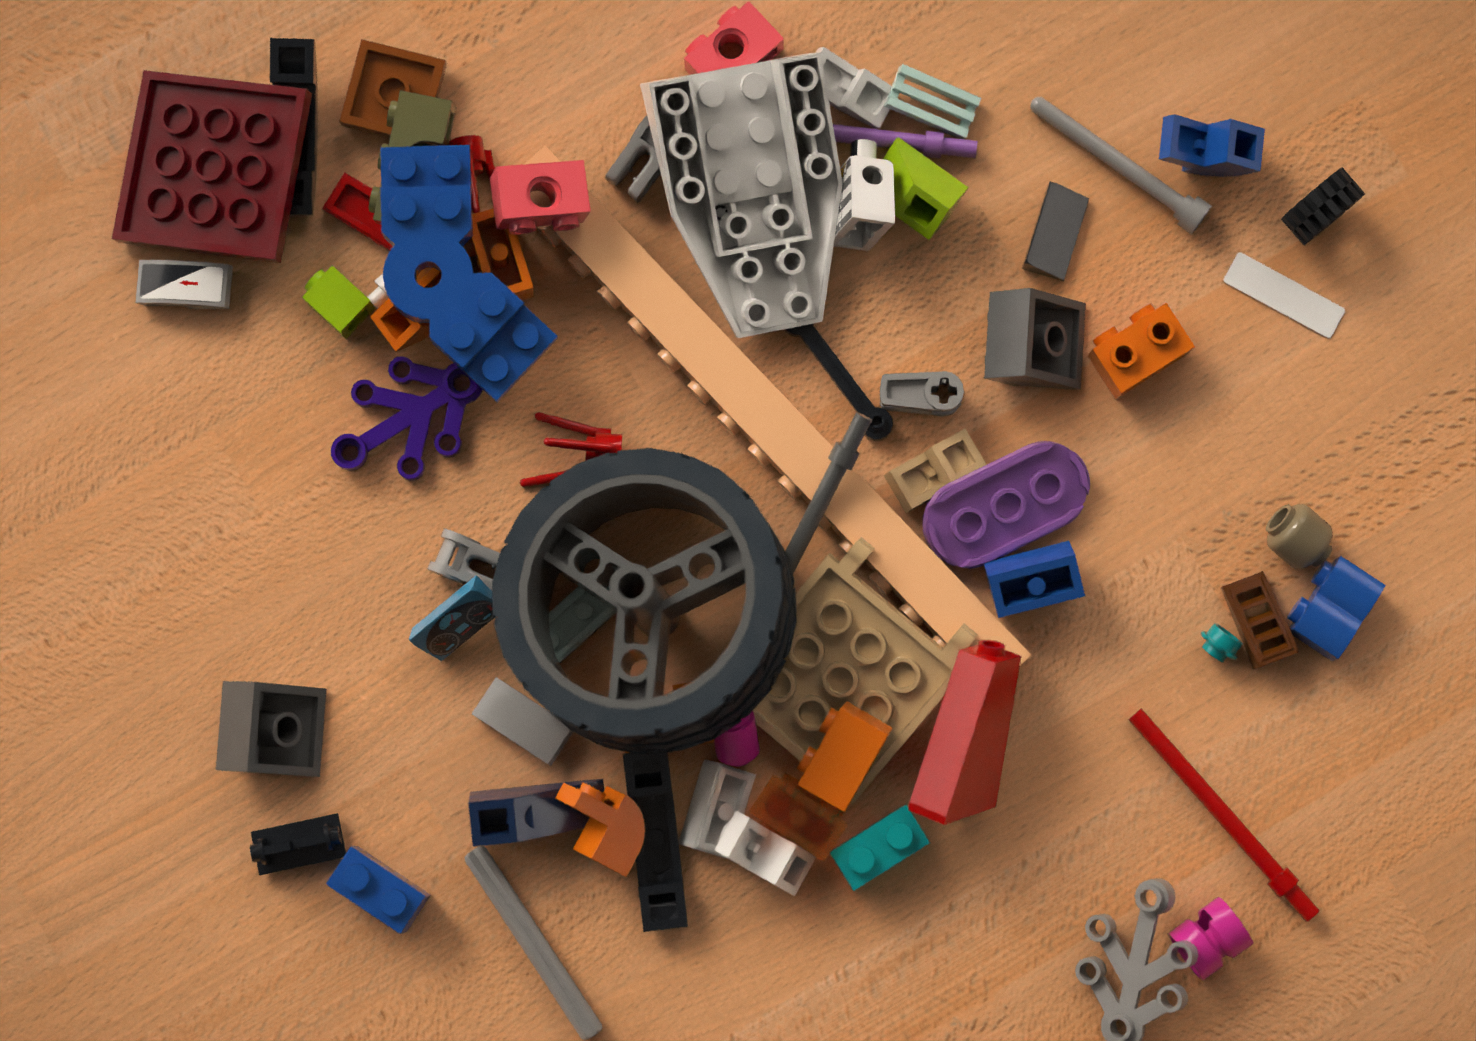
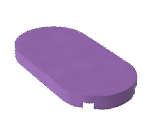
M1040 441L1026 445L941 487L931 497L924 511L922 526L926 543L941 560L953 566L969 569L984 566V563L1011 553L1066 526L1078 517L1084 507L1083 503L1090 489V477L1087 467L1078 454L1059 443Z

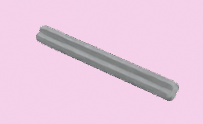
M478 846L464 857L466 864L581 1039L585 1041L592 1038L601 1031L602 1024L486 847Z

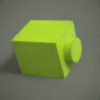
M331 266L326 272L319 270L305 285L307 292L302 298L345 339L375 310L371 300L334 266Z

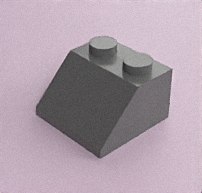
M1033 288L990 292L984 379L1014 386L1081 389L1086 303Z
M223 681L216 770L320 777L327 689L263 682Z

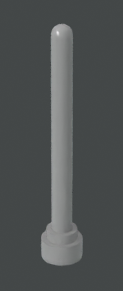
M1036 97L1031 101L1030 108L1033 113L1174 211L1173 217L1179 220L1177 225L1191 235L1210 211L1212 206L1199 196L1196 199L1190 195H1187L1186 198L1044 98Z

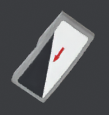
M139 260L136 303L144 306H184L190 309H229L233 266L196 261Z

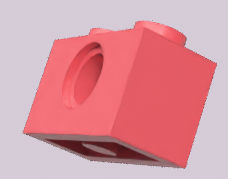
M748 1L740 9L735 5L727 10L717 22L720 27L708 37L704 34L698 36L686 48L687 56L684 58L685 70L691 75L773 60L783 51L784 38ZM727 43H736L743 49V52L735 59H727L720 54L719 50Z
M584 160L497 166L490 177L496 230L509 229L510 234L521 235L534 232L538 226L553 225V230L568 231L578 228L579 223H583L591 212ZM533 191L545 193L550 199L551 206L542 208L535 205L531 200L530 193Z

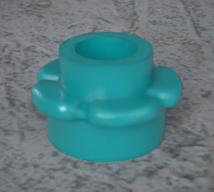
M1214 623L1208 632H1201V636L1206 640L1202 648L1222 663L1227 657L1232 660L1238 658L1236 653L1243 643L1228 630Z

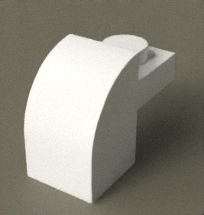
M738 811L735 812L731 821L722 829L720 841L715 848V851L793 896L796 895L816 859L815 856L798 845L768 830Z

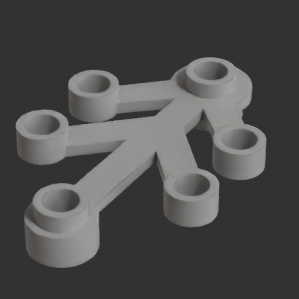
M1164 879L1146 880L1136 889L1135 901L1140 909L1130 956H1128L1116 933V923L1110 915H1094L1086 922L1085 931L1087 936L1095 942H1100L1123 984L1120 999H1118L1105 977L1106 966L1100 958L1095 956L1081 959L1076 965L1075 973L1078 980L1085 985L1091 986L1105 1012L1101 1020V1031L1106 1041H1142L1146 1024L1167 1012L1173 1013L1182 1010L1187 1005L1188 994L1186 990L1179 984H1170L1158 991L1156 999L1138 1007L1142 989L1177 969L1193 966L1198 959L1196 946L1190 941L1182 940L1171 944L1167 954L1148 964L1158 917L1160 914L1171 910L1175 903V891L1172 885ZM1148 890H1152L1156 894L1157 901L1154 906L1147 902L1146 893ZM1098 920H1101L1106 926V932L1103 936L1096 931ZM1179 947H1183L1188 953V959L1185 963L1181 962L1177 957ZM1088 963L1094 965L1096 969L1094 978L1089 977L1086 973ZM1169 990L1174 991L1178 997L1176 1006H1172L1167 1000ZM1118 1019L1126 1024L1127 1030L1125 1035H1121L1117 1030L1116 1023Z

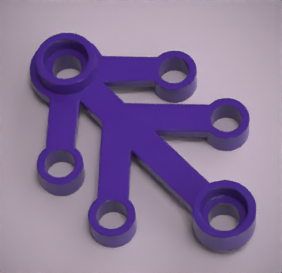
M399 356L394 358L388 367L389 375L394 382L404 385L414 380L438 388L422 397L377 387L369 380L357 381L351 389L352 399L357 405L368 408L375 404L401 411L359 437L353 434H343L337 437L331 446V457L340 468L348 471L359 469L365 464L368 452L410 427L405 452L397 462V470L406 480L414 481L419 479L425 471L422 455L432 413L447 403L443 431L436 435L434 445L438 453L447 458L454 457L460 452L462 441L459 433L465 407L467 404L476 401L482 394L483 389L454 363L450 364L445 370L415 364L409 358ZM400 363H406L410 366V372L404 378L396 377L394 373L395 367ZM462 376L469 378L470 386L467 390L458 391L455 389L454 383L457 378ZM363 386H369L373 390L372 397L367 401H361L357 397L358 390ZM446 436H452L456 440V446L451 451H444L440 447L441 440ZM348 446L358 448V456L353 461H346L343 457V451ZM409 459L417 460L419 464L417 472L412 475L406 474L403 471V465Z

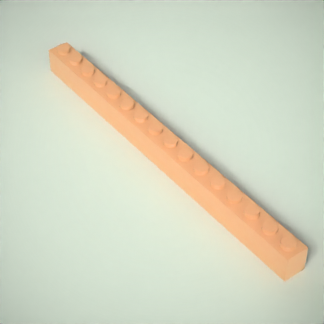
M544 146L525 164L560 162V160ZM541 191L530 193L531 200L535 205L542 208L551 206L550 199L545 193ZM588 191L591 212L583 223H579L578 228L568 231L553 230V225L539 226L537 228L538 231L554 248L561 243L572 255L567 261L582 278L586 279L591 275L601 285L597 293L613 310L621 306L631 317L627 324L634 333L644 342L650 337L660 347L661 351L657 353L660 360L673 373L680 369L691 380L687 387L702 404L705 405L711 401L720 410L721 414L717 417L720 423L734 437L740 432L752 444L747 450L762 467L766 468L771 464L782 476L777 481L780 486L794 500L801 496L810 504L831 462L828 457L833 446L602 204ZM854 468L852 470L847 469L818 526L825 532L831 527L842 539L838 546L845 554L861 537L875 549L864 561L873 571L869 579L884 595L887 596L892 591L903 603L899 608L900 612L916 626L919 627L923 624L934 635L932 639L941 647H944L965 623L978 634L968 647L978 645L980 640L998 641L1005 645V650L1021 655L1020 665L1023 664L1031 656L1023 645Z

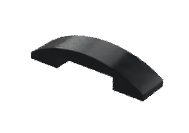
M270 38V83L272 85L305 88L312 93L290 215H313L318 146V84L315 39Z
M623 753L627 796L638 805L645 823L644 842L636 858L643 932L688 927L668 753L642 755Z

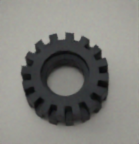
M1342 167L1307 194L1281 220L1303 245H1306L1351 208L1365 193Z

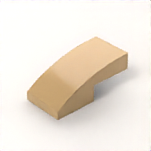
M963 429L933 445L924 453L890 470L884 477L905 513H908L928 502L941 487L987 464L967 430Z

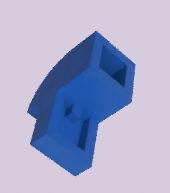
M1175 114L1163 117L1159 160L1182 166V172L1204 176L1229 177L1260 172L1265 129L1233 119L1206 124Z

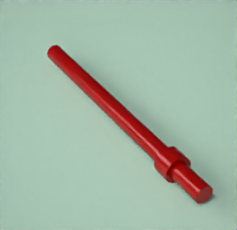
M1142 708L1128 719L1270 880L1267 885L1279 898L1284 896L1306 922L1317 915L1320 910L1297 885L1299 879L1288 867L1283 869Z

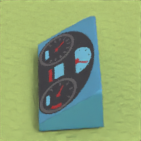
M475 575L416 624L411 630L409 640L416 647L443 661L496 617L493 616L491 589Z

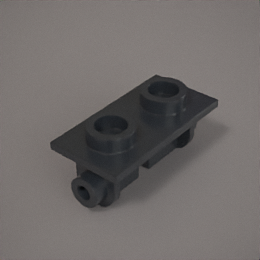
M338 813L251 832L253 845H250V853L253 863L257 862L259 876L343 858L346 854Z

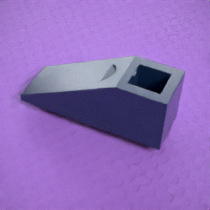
M603 778L564 782L577 789L584 782L604 792ZM563 782L472 791L468 801L473 847L515 843L582 829L590 817L555 799Z

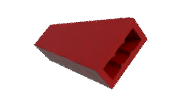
M980 640L978 645L959 650L909 802V811L946 825L996 807L1022 657L1005 650L1003 643L994 640Z

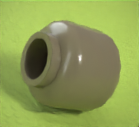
M1305 504L1285 505L1276 511L1267 523L1268 547L1294 569H1304L1310 565L1317 567L1332 552V547L1329 545L1333 537L1332 527Z

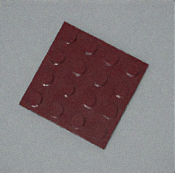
M144 70L112 239L118 243L281 263L312 93L305 88Z

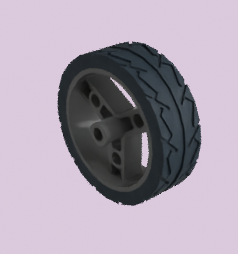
M654 448L606 453L578 463L550 481V485L542 488L519 513L504 541L507 545L500 551L492 582L493 616H497L494 621L495 630L503 657L520 684H523V688L572 732L603 747L640 755L685 750L714 740L740 723L741 719L748 716L772 690L787 661L785 658L790 652L797 621L796 589L793 588L794 578L783 546L750 495L720 469L683 453ZM650 508L683 510L703 516L725 530L648 569L642 565L629 562L589 535L602 524L619 516ZM600 559V564L594 572L584 574L585 566L591 560ZM708 564L715 565L711 576L705 579H697V574L703 566ZM559 574L617 611L608 697L588 692L571 682L556 658L550 636L549 607L554 585ZM685 577L688 581V586L672 596H669L662 587L665 584ZM746 584V598L741 621L727 649L709 670L692 683L663 695L669 635L678 627L680 616ZM634 625H637L649 637L646 645L634 643ZM647 660V667L642 674L638 676L630 675L631 668L635 662Z

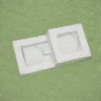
M818 48L816 53L821 52L829 105L875 129H879L890 110L884 107L892 86L865 68L857 69L827 48Z

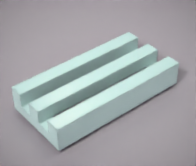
M902 64L897 71L884 107L956 138L965 139L981 98ZM905 79L964 104L966 108L958 107L903 82ZM899 93L957 117L961 121L959 125L897 99Z

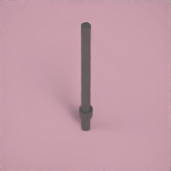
M856 412L842 441L835 443L828 457L831 462L785 550L792 575L846 470H852L860 455L857 449L872 422V419L861 413Z

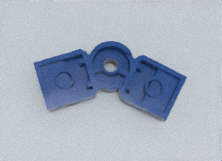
M470 145L380 147L382 186L380 188L381 231L384 239L393 246L387 255L383 268V282L388 297L396 310L407 319L418 323H429L432 343L498 403L558 339V336L525 306L524 302L493 273H474L471 260L463 248L473 236ZM435 268L441 272V279L436 286L424 288L417 283V277L423 269Z

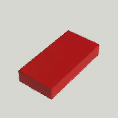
M344 172L323 205L322 210L390 251L393 246L384 239L381 225L373 220L374 213L369 212L372 188Z

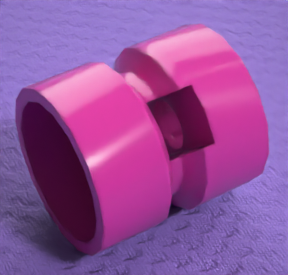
M1220 897L1215 898L1198 911L1197 921L1187 919L1167 933L1172 944L1187 940L1196 946L1198 959L1190 968L1202 981L1223 967V957L1235 958L1254 944L1250 934L1239 918ZM1179 947L1177 951L1186 962L1188 953L1186 949Z

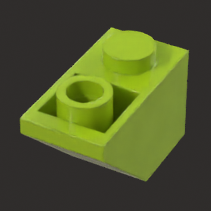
M897 137L883 160L891 161L894 167L895 216L930 240L950 217L969 187Z

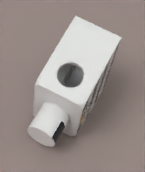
M859 139L851 142L850 157L840 167L843 185L834 246L869 251L895 223L893 163L889 160L876 158L877 144L874 141Z

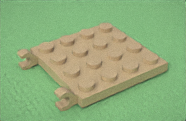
M862 537L855 542L841 561L832 554H828L797 591V621L790 652L785 658L787 661L772 690L753 710L756 724L800 761L810 746L815 749L819 748L825 734L818 730L830 709L834 708L839 711L846 701L893 727L851 804L857 800L944 697L959 650L967 648L978 635L964 623L948 643L941 647L854 573L875 549Z

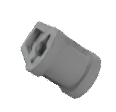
M647 115L638 125L629 143L605 176L607 181L618 186L629 172H633L632 168L644 154L650 155L649 161L639 175L633 177L634 182L628 189V195L638 203L661 174Z
M947 371L884 374L880 385V407L888 411L941 417L949 416L960 407L964 388L959 377ZM942 384L947 385L948 392L955 393V395L949 396L948 403L946 404L939 403V396L931 394L937 392L939 385Z
M444 528L441 534L444 541L435 562L430 561L427 569L461 584L467 583L477 575L492 591L493 579L473 571L469 564L473 560H479L492 565V568L495 569L500 553L480 545L481 543ZM457 547H459L458 552H457V554H456V556H455V559H454V561H453V564H452L451 566H449V563H450V561H451V558H452V556H453V553H454L455 549H456Z

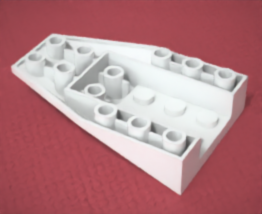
M821 52L641 83L642 96L671 217L736 338L823 322L843 183ZM717 205H724V206H726V208H725V209L719 208V209L716 210V209H715V206H717Z

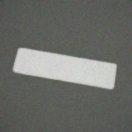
M1241 252L1236 255L1224 277V282L1326 338L1332 337L1345 312L1343 307Z

